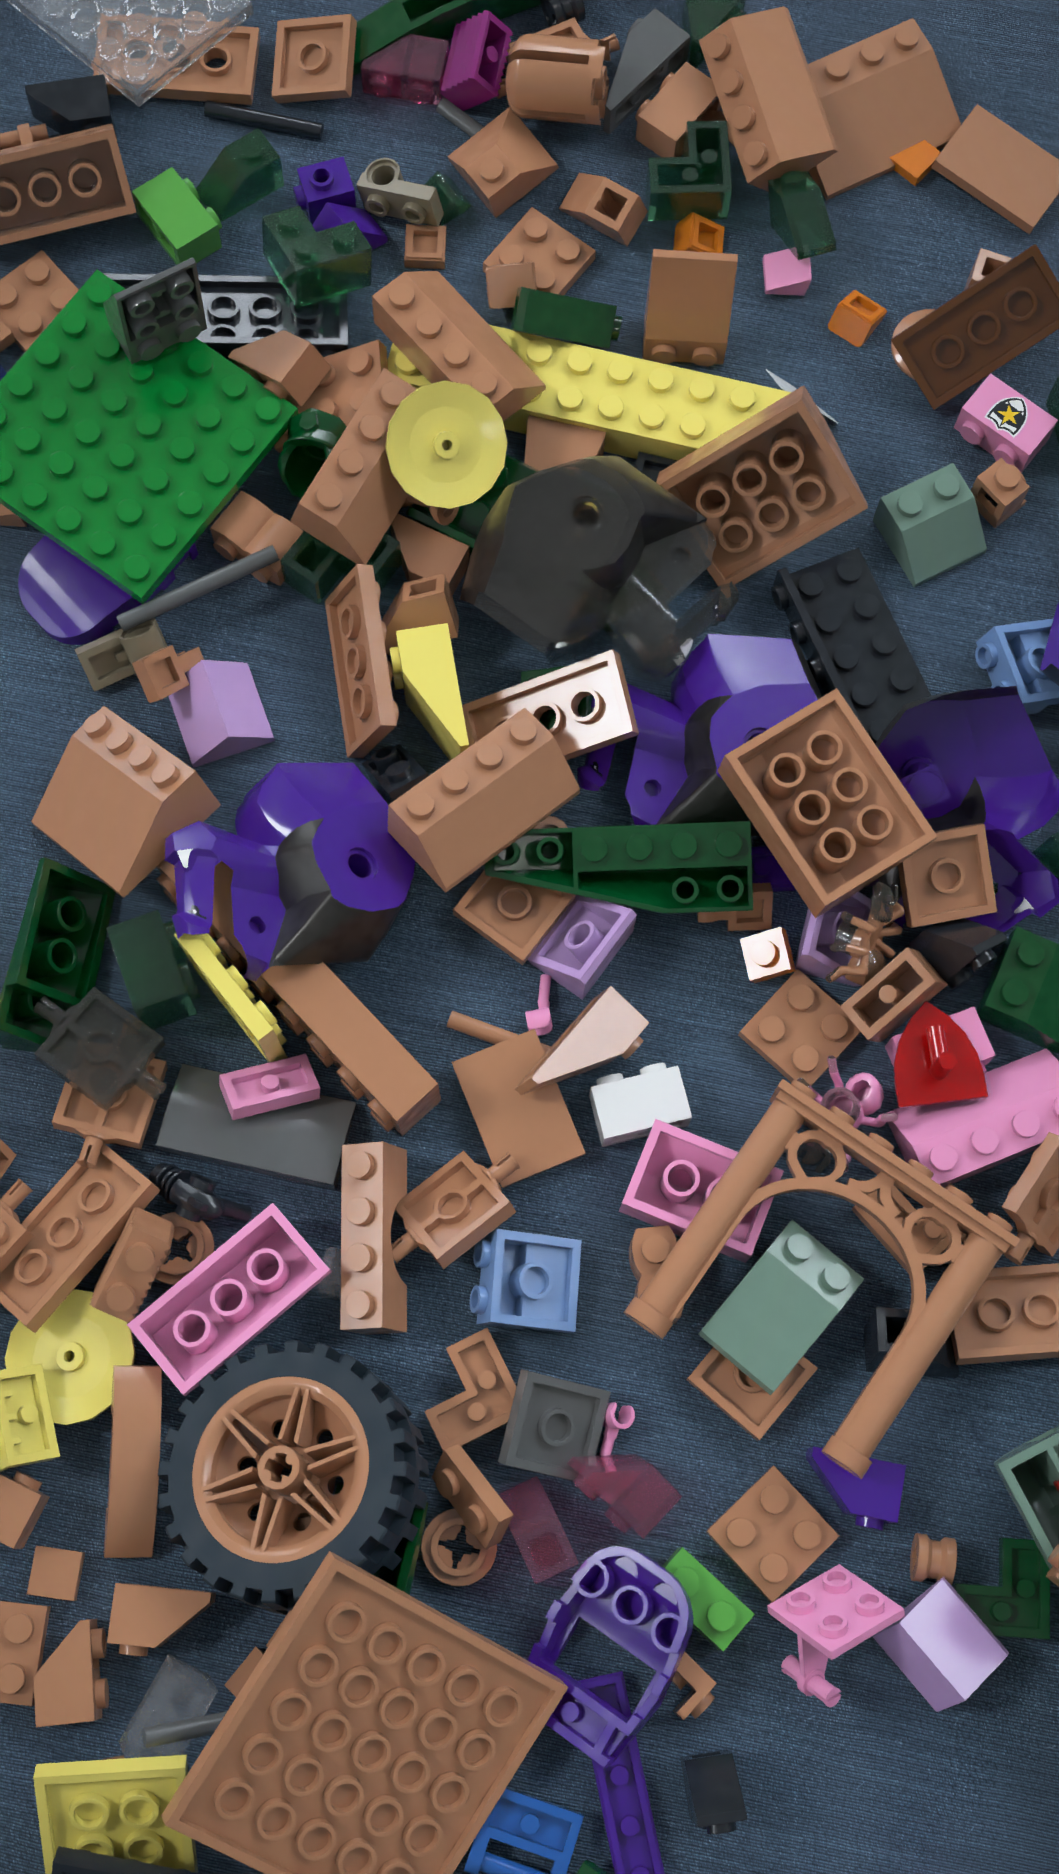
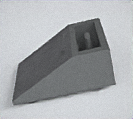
M193 257L112 295L103 303L108 324L131 364L140 360H152L159 356L165 348L175 343L189 342L207 329L197 266Z

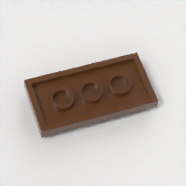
M1033 244L890 339L933 410L1059 329V282L1037 245Z

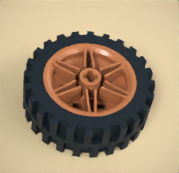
M286 1340L285 1351H277L268 1343L255 1346L256 1358L245 1361L236 1354L224 1361L229 1371L217 1379L210 1373L199 1382L200 1386L205 1390L195 1403L186 1398L178 1409L186 1417L179 1431L171 1428L168 1429L164 1442L173 1447L170 1461H159L158 1476L168 1481V1492L158 1495L160 1510L172 1515L174 1522L167 1525L165 1529L170 1541L185 1549L180 1558L188 1568L203 1575L202 1580L211 1587L255 1608L260 1607L269 1612L287 1615L288 1610L293 1609L329 1551L372 1575L383 1565L393 1571L402 1560L394 1553L400 1541L404 1537L413 1542L419 1529L410 1523L414 1508L425 1510L428 1496L418 1489L419 1477L429 1476L428 1461L419 1455L417 1447L423 1445L424 1440L420 1429L410 1422L408 1417L412 1413L405 1402L392 1392L393 1389L347 1353L342 1356L331 1346L316 1343L315 1349H310L300 1340ZM283 1421L277 1439L274 1435V1427L278 1422ZM324 1431H330L333 1440L319 1444L320 1435ZM246 1458H254L257 1462V1468L252 1466L241 1471L240 1464ZM292 1466V1471L290 1475H282V1478H280L283 1469L286 1468L290 1470ZM342 1477L344 1486L340 1493L333 1495L336 1478ZM260 1504L257 1519L253 1521L250 1517L251 1510ZM310 1516L311 1523L309 1527L303 1531H298L295 1527L298 1518Z

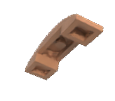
M113 1365L112 1431L108 1508H106L104 1558L152 1557L161 1442L162 1368L160 1366Z

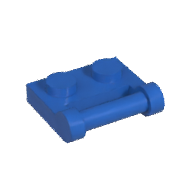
M506 1787L472 1842L463 1871L470 1874H478L479 1871L486 1874H548L486 1852L489 1839L491 1838L554 1860L549 1874H567L584 1815Z

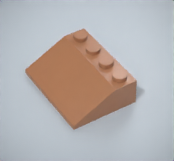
M914 18L808 64L838 152L808 170L826 200L893 171L895 164L889 157L923 140H926L938 150L944 148L961 126L935 52Z
M804 385L660 471L656 481L661 487L707 519L706 522L698 524L697 528L685 532L684 535L721 592L868 508V504L826 420Z
M837 688L726 754L718 768V773L815 919L850 898L938 837Z
M103 706L95 714L89 716L84 724L71 736L31 822L42 833L124 898L165 859V839L170 834L197 821L204 822L221 804L194 769Z

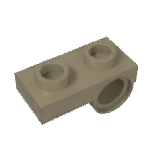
M380 158L371 162L365 172H362L356 186L365 210L380 217L391 216L405 219L413 224L423 223L439 226L444 212L436 187L404 181L400 167L395 160Z
M153 618L125 632L121 628L74 650L95 692L136 674L132 663L161 648L167 647V643L156 619Z

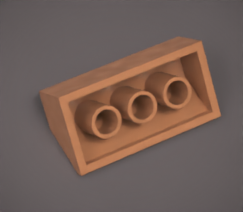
M783 6L730 18L699 40L748 184L774 193L838 152L788 8Z
M438 271L404 272L372 295L374 323L431 384L440 381H451L470 385L490 399L502 417L503 422L546 390V385Z
M383 368L298 503L290 521L356 564H367L409 495L391 473L385 446L389 421L400 402L414 392L416 388Z
M524 707L388 805V832L446 893L580 793V787L555 737Z

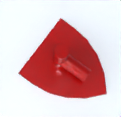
M925 1001L908 1021L898 1042L894 1060V1084L898 1108L988 1097L983 1068L978 1053L968 1036L949 1015Z

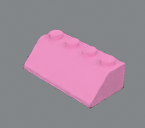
M1047 1048L984 1073L988 1097L897 1108L887 1112L896 1113L897 1120L895 1122H888L905 1162L908 1163L910 1159H913L923 1164L933 1172L934 1175L931 1179L942 1187H946L949 1183H956L1036 1150L1040 1147L1048 1132L1059 1135V1061Z
M272 1203L135 1317L127 1326L182 1395L187 1396L200 1385L199 1382L206 1375L212 1374L225 1363L224 1361L234 1356L331 1273V1270L275 1204Z

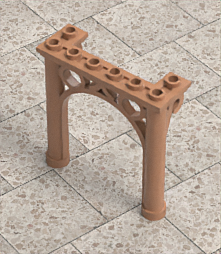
M782 1079L769 1100L772 1104L644 1292L639 1298L634 1297L623 1313L643 1329L663 1340L672 1327L673 1320L740 1221L751 1209L773 1196L795 1191L820 1192L842 1198L867 1212L891 1235L904 1257L911 1282V1305L906 1323L897 1339L834 1435L830 1437L821 1451L837 1465L857 1478L862 1479L872 1464L869 1458L1002 1254L1015 1248L1020 1239L1010 1233L1013 1227L1003 1218L990 1212L985 1216L971 1206L973 1200L966 1193L953 1186L945 1189L933 1181L931 1178L934 1174L926 1166L913 1159H910L907 1163L893 1154L894 1146L886 1139L875 1133H870L867 1136L853 1127L855 1120L846 1112L835 1106L828 1110L814 1100L816 1094L809 1087L796 1080H793L790 1084ZM802 1125L811 1129L800 1134L797 1133ZM807 1142H815L824 1149L829 1150L835 1159L833 1172L825 1177H807L797 1159L799 1147ZM786 1152V1163L793 1178L776 1181L761 1187L782 1154ZM846 1154L877 1174L876 1177L867 1181H857L849 1178L846 1185L836 1182L845 1171ZM893 1185L926 1207L912 1211L903 1220L902 1226L895 1218L901 1212L896 1208L892 1200ZM877 1191V1201L866 1194ZM929 1219L946 1231L949 1237V1245L943 1254L931 1255L917 1252L911 1236V1229L917 1220ZM948 1262L949 1266L926 1299V1284L922 1265L939 1266Z

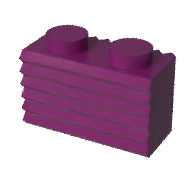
M484 10L483 13L472 16V19L467 18V21H461V24L456 23L442 80L441 94L462 111H466L499 96L498 90L501 89L499 83L502 82L501 76H504L502 70L505 69L504 63L507 62L505 57L508 56L507 50L510 49L508 43L511 42L510 36L513 34L511 29L490 11Z

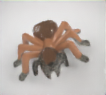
M877 882L876 886L873 885L871 909L867 921L846 911L842 912L841 919L844 921L837 930L834 944H831L830 950L833 952L840 951L852 957L847 966H839L827 974L825 977L826 981L833 982L842 975H845L847 980L863 986L886 966L884 956L888 958L894 957L895 951L882 941L884 936L902 933L903 928L893 922L904 915L903 906L897 902V884L892 883L889 887L884 883Z

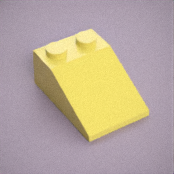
M448 623L396 631L398 647L389 648L395 690L404 689L408 707L447 758L452 760L469 748Z

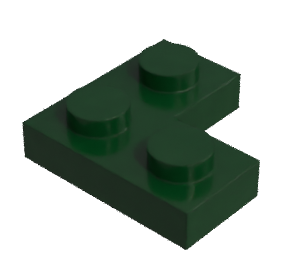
M999 1538V1586L952 1583V1587L994 1636L1050 1639V1579L1046 1577L1047 1572L1050 1570L1034 1540Z

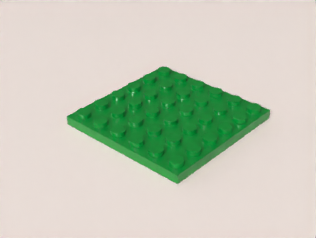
M97 269L0 381V504L137 601L144 604L287 431L290 419L299 413L296 406L284 398H278L263 387L264 384L197 338L189 342L175 343L165 348L159 356L152 360H140L131 364L108 324L103 305L112 295L125 290V288Z

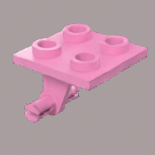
M840 1564L767 1605L768 1613L797 1634L799 1659L795 1655L787 1656L782 1662L781 1668L784 1669L781 1671L797 1682V1687L806 1696H816L827 1707L835 1706L841 1698V1690L825 1680L824 1674L828 1658L831 1660L837 1658L905 1617L903 1607Z

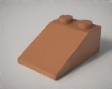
M653 249L644 316L642 359L653 360L663 364L690 362L698 366L723 365L728 343L738 254Z

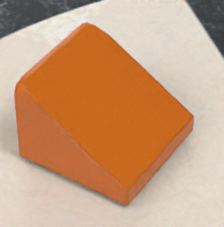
M691 212L676 224L673 250L723 253L725 227L697 213Z
M853 290L838 303L828 323V329L855 347H861L885 317L887 310L857 290Z

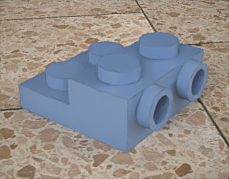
M1053 619L994 626L976 642V662L980 668L987 669L992 682L991 688L1017 686L1019 696L1028 715L1039 713L1048 705L1059 704V686L1040 670Z
M495 1229L476 1243L473 1261L476 1267H481L480 1285H475L470 1295V1310L472 1313L477 1314L476 1324L511 1329L528 1328L562 1333L575 1332L582 1240Z

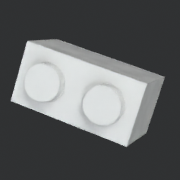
M657 1063L641 1068L639 1070L641 1075L623 1079L621 1073H616L596 1080L597 1085L590 1088L589 1099L602 1147L649 1136L655 1119L677 1128L689 1126L692 1115L678 1066L666 1068L665 1063Z

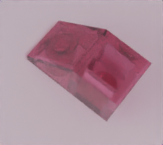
M409 34L365 59L361 66L363 93L373 94L379 98L392 97L410 100L422 105H438L442 100L441 86L449 56L448 40Z
M637 1454L572 1457L567 1463L578 1475L572 1482L592 1502L598 1496L609 1507L604 1515L623 1534L631 1529L644 1539L682 1498L678 1491L652 1464Z
M537 1476L498 1494L513 1513V1518L508 1527L535 1585L579 1564L559 1518Z

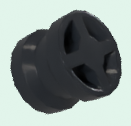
M540 0L542 11L549 27L574 17L577 23L585 19L586 13L583 0Z

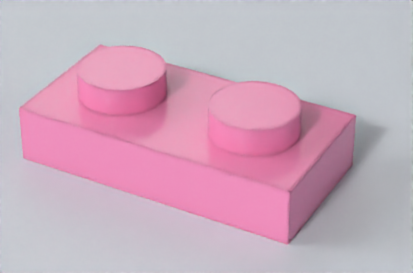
M306 1054L219 1075V1086L232 1120L320 1099V1086Z

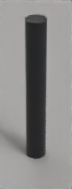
M209 100L205 103V117L321 140L323 136V123Z

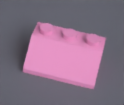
M655 1119L619 1212L656 1227L669 1225L673 1233L681 1237L738 1152ZM774 1167L761 1187L780 1181L784 1170ZM774 1196L761 1202L744 1216L719 1253L744 1263L748 1261L752 1256Z

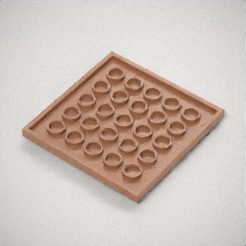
M329 1551L161 1817L165 1826L264 1874H453L567 1691L568 1686L555 1675Z

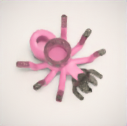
M833 1055L827 1057V1062L835 1088L829 1090L823 1097L803 1078L797 1080L809 1087L816 1094L814 1100L828 1110L835 1106L850 1115L855 1120L853 1125L855 1128H858L860 1125L880 1128L886 1122L898 1120V1114L895 1112L883 1113L878 1118L866 1117L875 1113L881 1107L884 1099L881 1084L870 1073L862 1072L851 1077L844 1088V1083L838 1072L836 1058ZM815 1142L804 1143L797 1151V1157L807 1151V1154L802 1159L805 1165L818 1163L824 1155V1160L815 1169L819 1174L832 1161L830 1151ZM846 1154V1168L844 1172L848 1171V1163L851 1161V1156Z

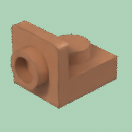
M684 1652L672 1683L680 1690L687 1684L691 1691L674 1708L673 1712L682 1720L689 1714L696 1719L714 1700L715 1697L710 1691L717 1683Z

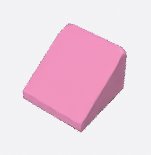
M797 246L763 256L765 294L805 295L812 280L809 246Z

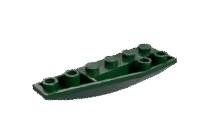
M389 0L357 21L353 76L453 38L456 23L461 24V21H467V18L472 19V16H477L478 13H483L484 10L490 11L501 20L540 5L541 1Z
M750 821L531 829L486 862L485 875L663 914L753 911Z

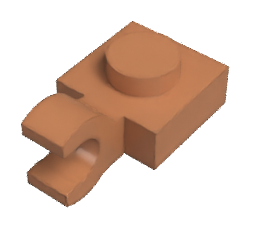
M170 645L133 662L132 665L148 702L152 703L189 686L190 684L185 672L189 671L201 660H204L199 646L187 652L182 651L176 654L173 645Z
M752 883L753 911L697 913V921L710 923L726 920L728 931L771 929L773 903L771 883Z

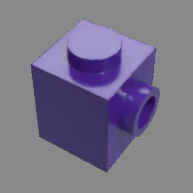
M344 156L297 168L299 185L293 187V193L298 210H306L310 225H313L327 202L356 208L355 189Z

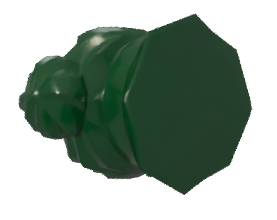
M309 408L290 419L287 441L284 442L283 450L278 459V469L281 480L287 486L292 496L302 499L347 426L340 417L315 408Z

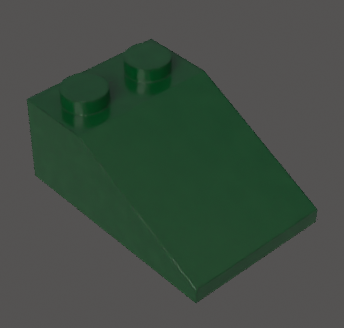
M1017 926L1004 942L977 1008V1014L981 1021L1043 1048H1047L1059 1054V944Z

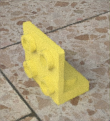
M42 1363L0 1370V1472L8 1468L50 1461L60 1457Z

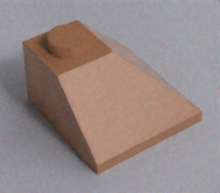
M511 107L507 108L447 156L451 164L495 218L559 168L558 164L522 120L513 113Z

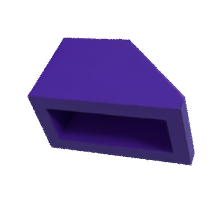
M813 1446L807 1449L806 1460L842 1513L856 1517L855 1526L883 1531L884 1523H898L906 1465L869 1458L872 1464L864 1477L859 1479L821 1452L823 1448Z

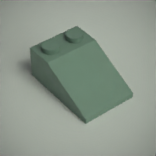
M791 1220L698 1335L771 1395L846 1304L864 1278L794 1220Z

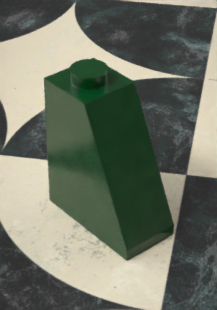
M519 287L517 289L510 329L609 348L611 340L618 341L622 316L616 315L617 306Z

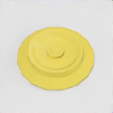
M440 381L420 386L400 402L389 421L385 449L391 473L407 494L425 505L452 509L475 502L493 487L504 468L508 442L503 419L488 397L468 384Z
M74 1289L36 1333L18 1321L10 1334L5 1355L6 1369L42 1363L53 1423L72 1425L92 1420L111 1407L113 1365H133L135 1348L132 1331L127 1326L128 1322L93 1308L90 1305L93 1292Z

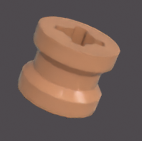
M916 1533L910 1555L911 1581L923 1582L927 1578L938 1581L944 1576L952 1585L957 1563V1544L955 1538L943 1537L940 1541L931 1540L927 1534Z

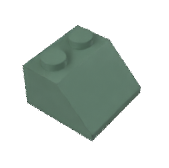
M954 463L880 498L873 522L913 587L921 585L986 553L987 547L975 497Z

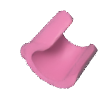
M547 974L540 976L539 1009L525 1012L529 1031L535 1029L537 1036L548 1034L553 1028L549 1009L551 976Z
M608 1403L603 1427H605L604 1438L597 1466L608 1468L619 1429H626L634 1422L635 1411L630 1405L621 1407L618 1420L616 1421L615 1411L617 1403Z

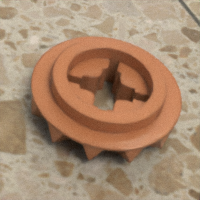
M171 1212L160 1217L173 1223L175 1228L173 1239L181 1242L184 1238L187 1239L193 1234L188 1239L190 1242L186 1246L187 1251L190 1253L189 1256L193 1260L189 1262L187 1259L183 1260L177 1256L164 1264L169 1259L168 1256L171 1253V1249H169L163 1264L159 1268V1272L155 1276L157 1280L163 1283L175 1285L214 1252V1237L202 1220L200 1222H193L179 1216L175 1212Z
M456 1509L440 1513L429 1523L422 1538L421 1550L427 1569L436 1579L451 1586H466L479 1581L489 1572L496 1558L497 1544L485 1549L477 1537L466 1528V1543L473 1545L475 1549H479L480 1553L463 1554L461 1562L458 1561L457 1569L452 1568L454 1562L452 1560V1551L446 1549V1546L438 1544L439 1540L446 1542L447 1540H455L458 1533L461 1532L462 1526H465L462 1517Z

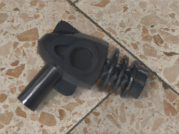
M167 1163L158 1164L150 1173L149 1180L160 1189L158 1194L168 1204L177 1205L175 1213L187 1220L200 1222L202 1217L208 1220L223 1217L247 1223L251 1218L252 1209L250 1206L221 1198L214 1192L217 1183L205 1176L192 1173L187 1169L182 1170L174 1164L168 1165Z

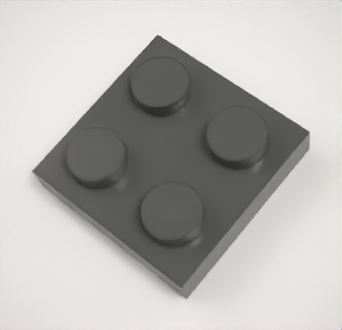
M521 1369L498 1462L507 1466L589 1484L611 1392Z

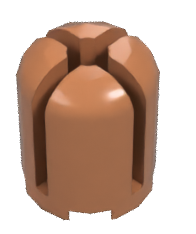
M531 33L520 36L510 50L509 64L506 71V94L513 113L521 118L601 125L600 118H604L605 105L609 86H606L607 66H603L604 60H611L609 40Z

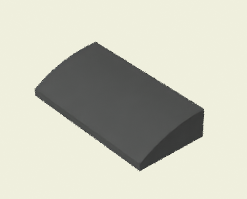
M182 1064L156 1143L161 1152L336 1191L342 1166V1145H347L357 1106L356 1102L320 1095V1099L232 1120L219 1086V1075L224 1073Z

